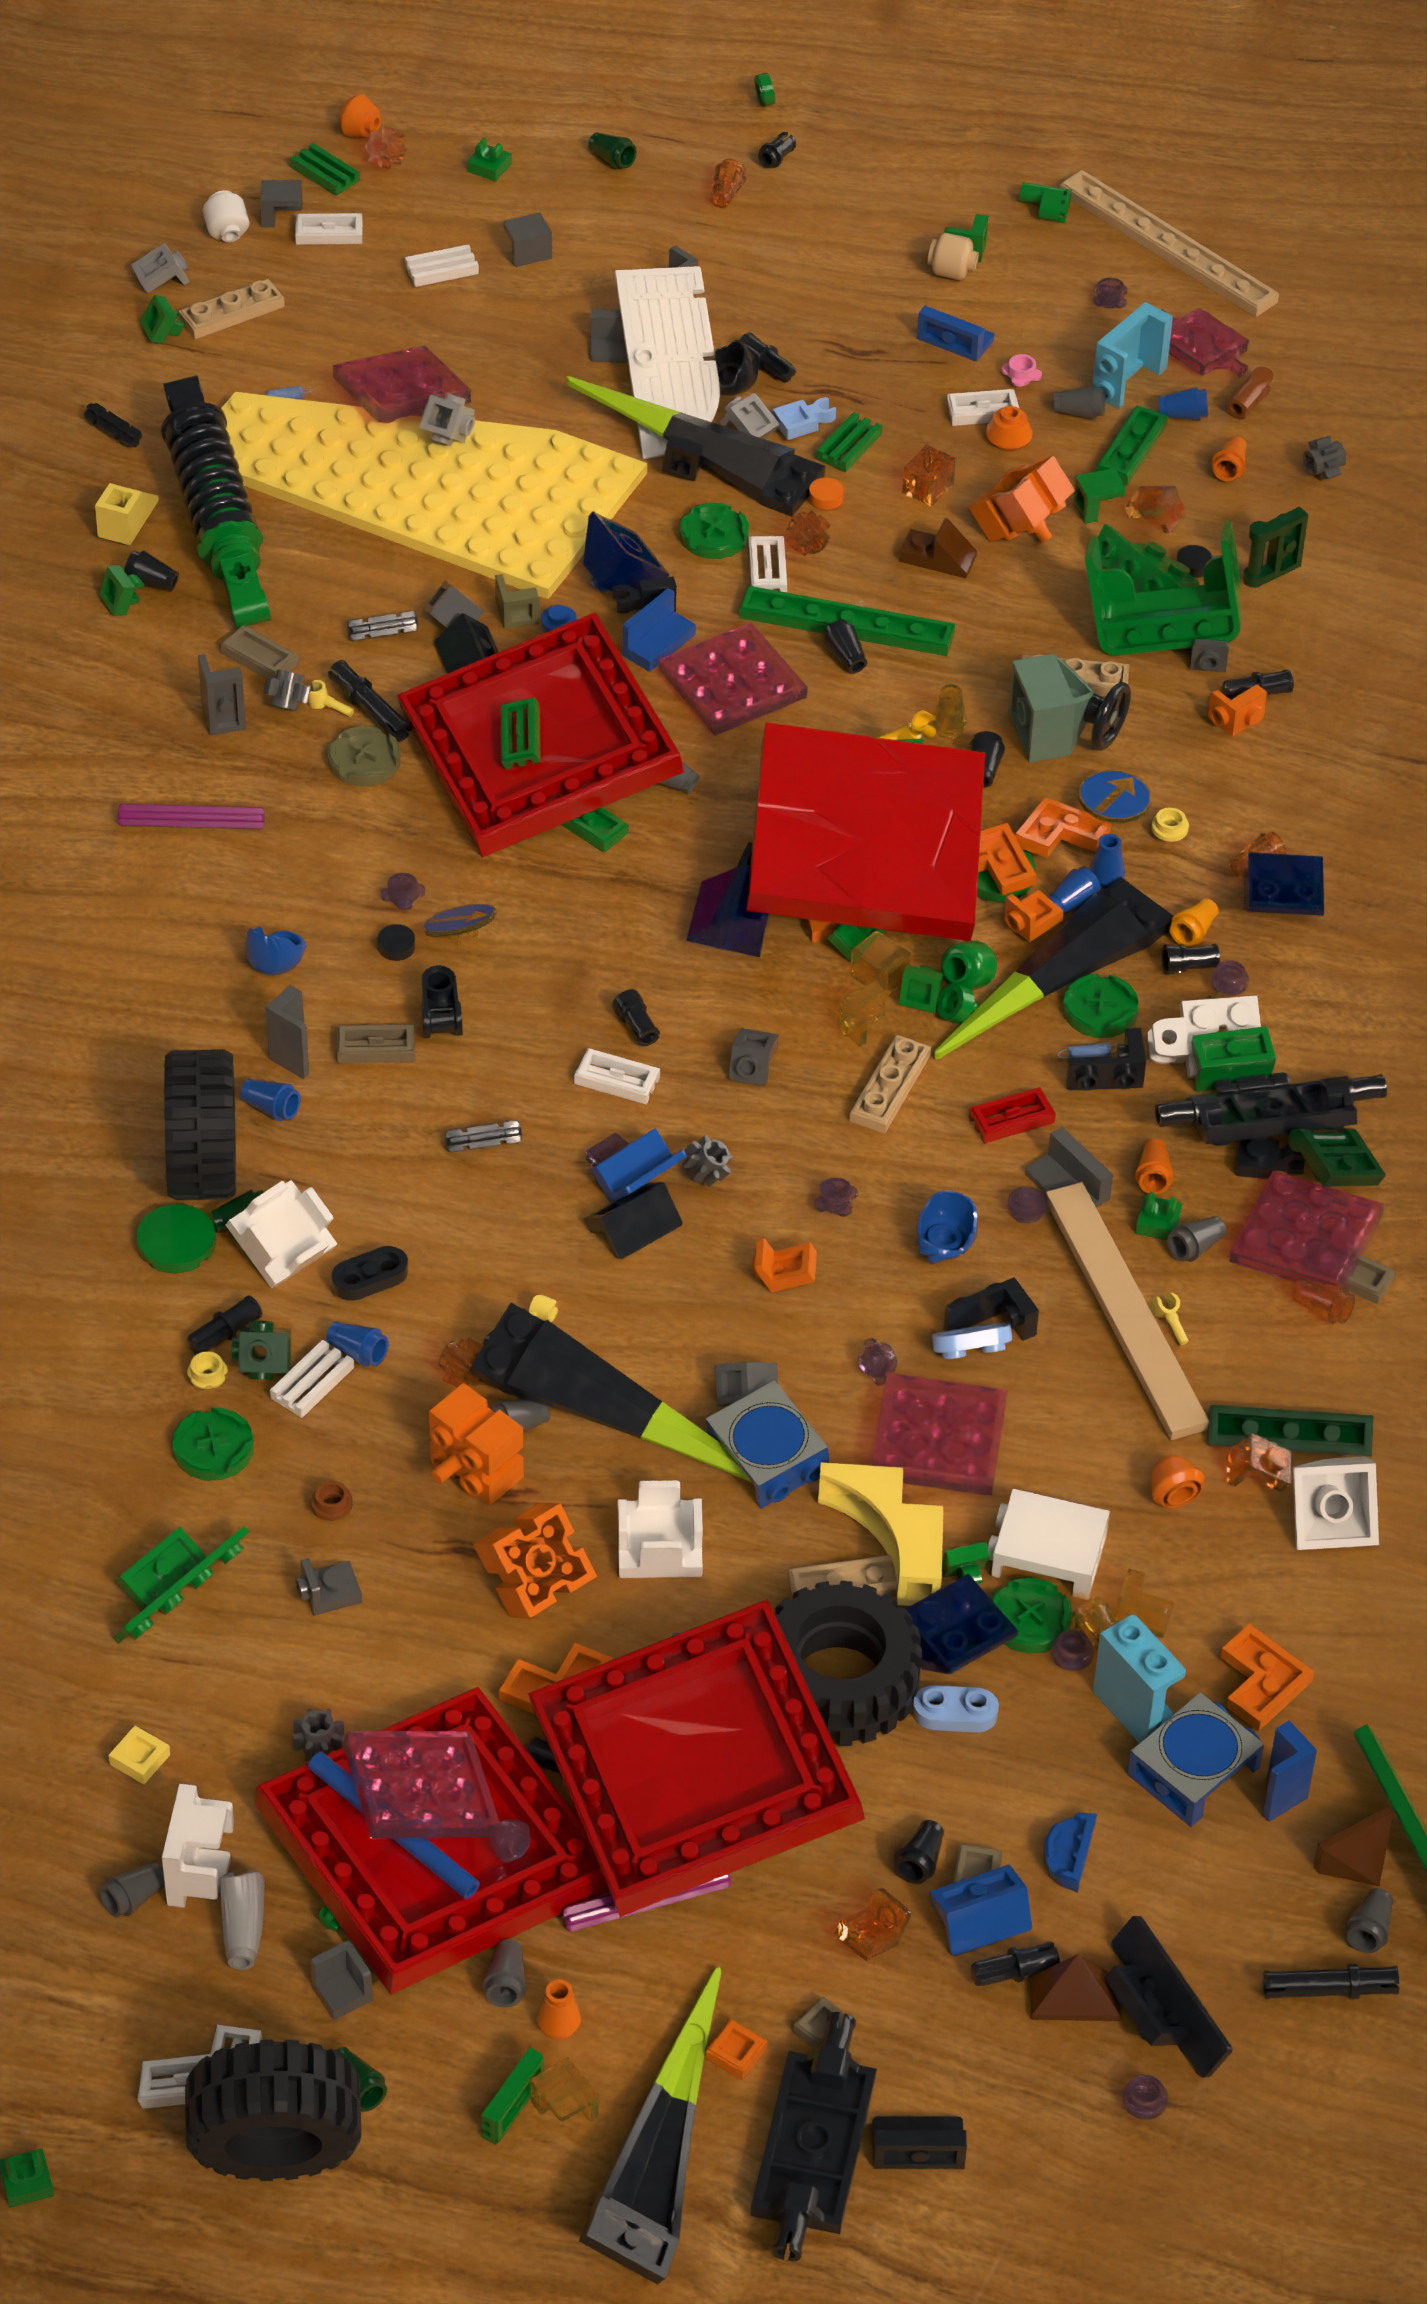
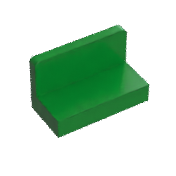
M1268 1026L1193 1035L1191 1046L1198 1069L1194 1082L1197 1092L1214 1090V1084L1218 1080L1230 1079L1232 1083L1235 1082V1078L1265 1074L1266 1078H1270V1074L1273 1073L1276 1055Z

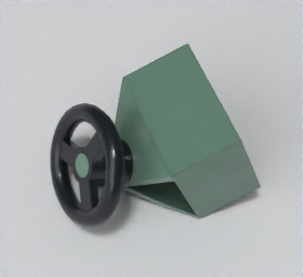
M1055 654L1013 661L1008 714L1029 763L1070 756L1087 722L1093 724L1091 741L1096 750H1105L1112 744L1123 726L1130 706L1131 689L1127 683H1117L1104 698L1095 694L1088 684Z

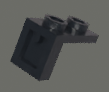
M670 435L666 444L662 471L695 482L702 465L701 457L704 445L689 439Z
M1141 1028L1125 1029L1124 1044H1118L1117 1058L1069 1060L1066 1080L1067 1089L1088 1091L1096 1089L1143 1088L1146 1057Z
M1013 1277L1001 1283H993L986 1289L970 1296L959 1297L945 1307L943 1329L950 1331L968 1328L1001 1314L1003 1321L1010 1323L1011 1329L1013 1328L1021 1340L1024 1341L1037 1335L1039 1309L1017 1279Z

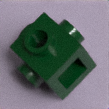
M249 1321V1327H243L239 1331V1337L232 1338V1362H239L238 1372H248V1378L255 1380L273 1379V1373H288L291 1369V1328H274L273 1321ZM255 1346H263L266 1349L267 1354H259L256 1351Z

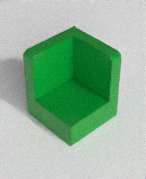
M975 214L971 230L946 227L944 233L971 239L973 251L979 252L978 262H981L987 243L989 216Z
M1116 468L1076 475L1073 501L1085 524L1098 522L1100 501L1123 497L1126 494V488Z

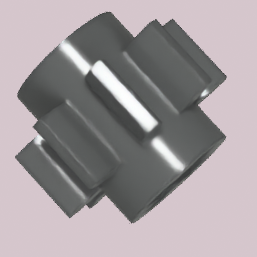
M1331 436L1308 442L1310 450L1304 452L1303 461L1310 475L1318 474V478L1321 481L1342 474L1339 467L1346 464V452L1339 441L1332 442Z
M278 669L276 678L267 677L263 693L272 695L270 705L296 711L298 702H308L311 687L302 685L304 675Z
M704 1135L698 1142L693 1141L684 1150L689 1158L682 1166L686 1168V1172L692 1181L705 1182L708 1187H711L717 1180L722 1181L731 1172L726 1164L733 1156L730 1155L723 1141L709 1139L707 1135Z
M308 1709V1713L302 1720L295 1719L293 1721L295 1734L292 1736L293 1749H303L305 1761L309 1762L318 1752L322 1751L327 1755L343 1747L344 1722H334L330 1709L326 1711Z

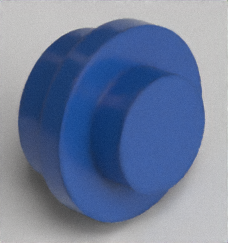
M563 605L551 606L545 609L541 615V624L546 632L577 620L576 613L571 608Z

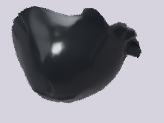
M733 340L730 344L715 350V358L712 360L716 361L720 395L732 396L748 391L755 384L758 376V366L753 353L739 340Z

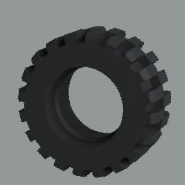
M225 1049L173 1050L165 1055L164 1062L165 1156L168 1196L175 1200L229 1199L236 1194L233 1054Z
M829 1581L816 1583L815 1589L812 1590L804 1587L793 1593V1600H790L788 1597L783 1599L775 1607L774 1613L830 1736L834 1742H839V1746H852V1741L861 1740L862 1744L876 1740L878 1732H881L883 1735L888 1734L897 1727V1720L902 1721L911 1711L914 1697H916L919 1691L922 1648L920 1647L921 1637L918 1628L912 1624L913 1618L903 1607L897 1609V1601L885 1593L883 1596L876 1594V1588L866 1584L862 1588L853 1586L852 1581H840V1585H830ZM841 1647L864 1654L874 1662L876 1667L856 1678L834 1679L813 1671L805 1664L804 1660L819 1650Z
M273 2039L260 2040V2043L249 2044L248 2042L239 2043L231 2049L224 2047L216 2050L212 2057L205 2056L194 2066L186 2079V2146L200 2165L207 2169L212 2167L215 2173L224 2176L231 2174L235 2175L237 2179L244 2180L259 2178L260 2181H273V2179L277 2178L292 2180L298 2179L302 2175L313 2176L321 2174L323 2169L328 2168L331 2170L339 2166L342 2160L346 2161L353 2154L360 2143V2078L352 2063L333 2049L324 2050L322 2045L311 2042L308 2045L300 2044L298 2040L273 2042Z

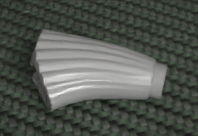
M252 1869L247 1870L244 1874L235 1876L234 1872H229L219 1878L226 1957L228 1958V1965L238 1970H245L254 1966L263 1928L265 1880L261 1873Z

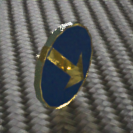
M1105 770L1093 773L1083 780L1079 787V802L1083 809L1096 819L1108 823H1127L1136 821L1147 813L1151 806V791L1146 783L1135 775L1123 771Z
M488 904L460 906L434 915L424 923L423 930L427 936L449 937L452 943L460 945L459 935L467 933L468 936L477 939L478 929L492 922L496 918L497 912L493 905Z

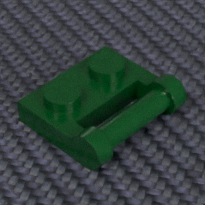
M1300 506L1287 513L1280 514L1268 522L1256 521L1250 525L1249 538L1252 541L1248 567L1245 568L1243 574L1245 585L1254 588L1260 587L1301 567L1309 514ZM1269 541L1266 564L1263 565L1265 543Z
M1296 1128L1289 1134L1288 1142L1290 1148L1295 1152L1302 1153L1313 1170L1315 1178L1323 1187L1377 1186L1386 1176L1364 1140L1354 1128H1343L1337 1132H1311L1306 1128Z

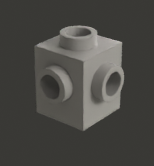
M446 392L444 399L430 394L419 428L433 432L431 439L450 446L453 439L465 443L466 437L472 433L475 425V417L473 416L475 409L464 406L466 399Z

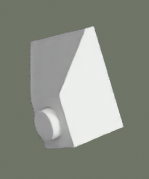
M1364 1456L1323 1459L1292 1467L1295 1542L1297 1550L1379 1545L1375 1462Z

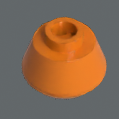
M358 94L349 98L344 104L339 118L340 127L347 137H369L378 131L382 121L379 109L364 94Z
M1006 406L995 412L986 427V436L997 448L1013 451L1024 447L1031 441L1033 430L1023 410L1015 406Z
M1169 1455L1157 1461L1151 1472V1489L1154 1502L1166 1508H1178L1192 1502L1203 1489L1204 1474L1184 1457Z

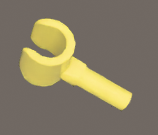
M312 681L313 691H310L308 704L312 709H321L327 706L349 717L353 715V708L328 695L326 684L323 681Z
M1174 1293L1164 1295L1168 1309L1163 1306L1160 1297L1153 1298L1150 1301L1152 1314L1159 1318H1166L1179 1345L1188 1343L1189 1340L1176 1313L1180 1307L1179 1297Z
M536 1295L531 1302L529 1313L543 1321L549 1320L552 1322L558 1313V1308L555 1307L557 1301L545 1295Z

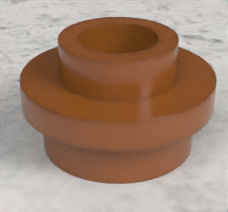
M326 1481L320 1484L311 1498L313 1512L324 1520H339L348 1515L353 1506L350 1491L345 1485L337 1481Z

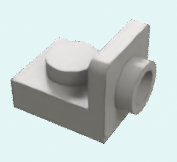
M165 243L131 264L147 293L175 275L184 286L190 282L185 273V270L189 268L187 262L179 251L172 253Z
M756 393L751 394L745 399L739 396L732 400L724 408L727 413L720 421L722 426L727 427L733 423L740 432L762 439L776 431L780 425Z

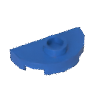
M1077 1813L1075 1818L1064 1820L1060 1824L1056 1823L1052 1826L1045 1840L1044 1862L1050 1876L1062 1887L1077 1893L1096 1824L1097 1814Z

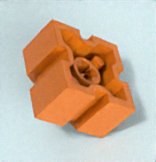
M1050 456L1035 461L1029 467L1026 464L1008 470L993 484L994 487L990 491L984 492L968 508L990 542L1002 538L1009 541L1022 532L1027 531L1028 534L1035 533L1039 541L1044 543L1052 537L1044 519L1048 515L1055 514L1066 506L1064 500L1075 490L1055 457Z
M462 1383L429 1410L430 1437L432 1439L430 1441V1459L435 1467L431 1475L437 1483L442 1484L450 1477L455 1479L459 1476L461 1486L467 1494L472 1497H478L491 1506L524 1478V1457L518 1454L524 1448L523 1427L500 1409L497 1412L491 1410L487 1406V1400L468 1385Z
M538 1503L513 1519L517 1528L499 1527L473 1543L487 1573L500 1575L503 1583L495 1587L510 1617L531 1618L557 1602L553 1592L572 1593L597 1577L583 1547H571L567 1539L575 1531L561 1503Z

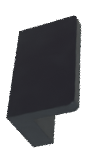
M464 613L435 640L447 673L498 653L488 626Z
M664 1182L646 1183L629 1195L612 1202L584 1218L590 1233L604 1232L617 1259H624L683 1224Z
M876 2116L873 2118L874 2169H965L967 2135L966 2130H963V2119L961 2117Z

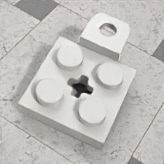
M1257 996L1182 1001L1179 1004L1181 1017L1159 1020L1148 1031L1146 1036L1149 1059L1157 1064H1176L1186 1061L1188 1079H1195L1198 1069L1191 1046L1193 1035L1216 1033L1219 1031V1028L1232 1031L1261 1027ZM1162 1038L1167 1039L1170 1045L1164 1043Z

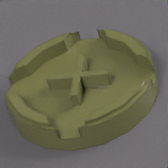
M374 726L349 728L339 733L338 739L334 742L331 741L328 746V766L333 775L342 782L354 786L380 784L394 776L400 767V745L390 733L389 736L381 733L380 728Z

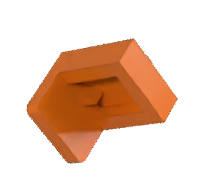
M1256 684L1230 700L1219 690H1215L1210 693L1208 718L1214 725L1220 727L1233 737L1249 726H1255L1264 718L1267 691Z
M1040 890L1032 893L1022 901L1013 894H1010L1005 898L1004 919L1011 931L1019 933L1028 942H1031L1062 922L1064 910Z
M765 1238L757 1240L756 1256L752 1258L754 1274L758 1279L763 1280L771 1293L814 1283L817 1251L811 1242L774 1251Z

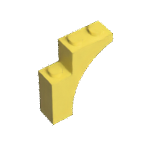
M821 1462L818 1503L832 1507L855 1519L867 1528L881 1543L892 1559L891 1563L897 1580V1605L939 1608L942 1579L944 1506L902 1503L903 1468Z

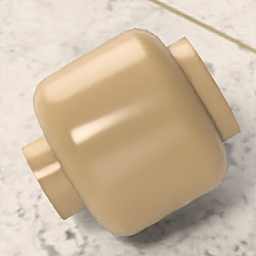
M943 233L938 240L933 239L931 243L928 265L932 266V270L937 276L963 280L967 276L968 271H975L979 252L973 251L971 239Z

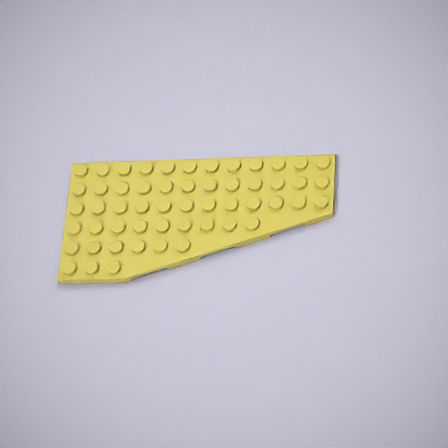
M235 392L221 408L227 419L226 430L230 435V443L235 451L234 457L239 464V472L244 480L243 486L489 578L495 579V575L503 574L505 584L522 590L536 588L538 596L548 600L647 475L646 462L552 429L475 420L473 431L466 437L465 443L453 439L450 446L431 439L433 432L419 428L423 414L242 392Z

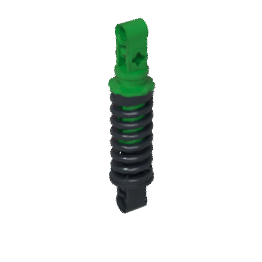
M198 375L163 383L171 413L163 421L161 433L171 453L175 474L184 496L183 500L188 510L193 533L197 539L198 556L205 561L206 565L211 566L215 577L224 581L236 629H239L242 625L251 626L270 621L271 614L264 589L261 588L256 572L261 563L259 548L263 543V535L261 530L258 529L254 515H252V506L248 501V493L243 486L244 480L239 472V464L234 457L235 451L230 443V435L226 430L227 419L225 413L220 407L211 403H205Z

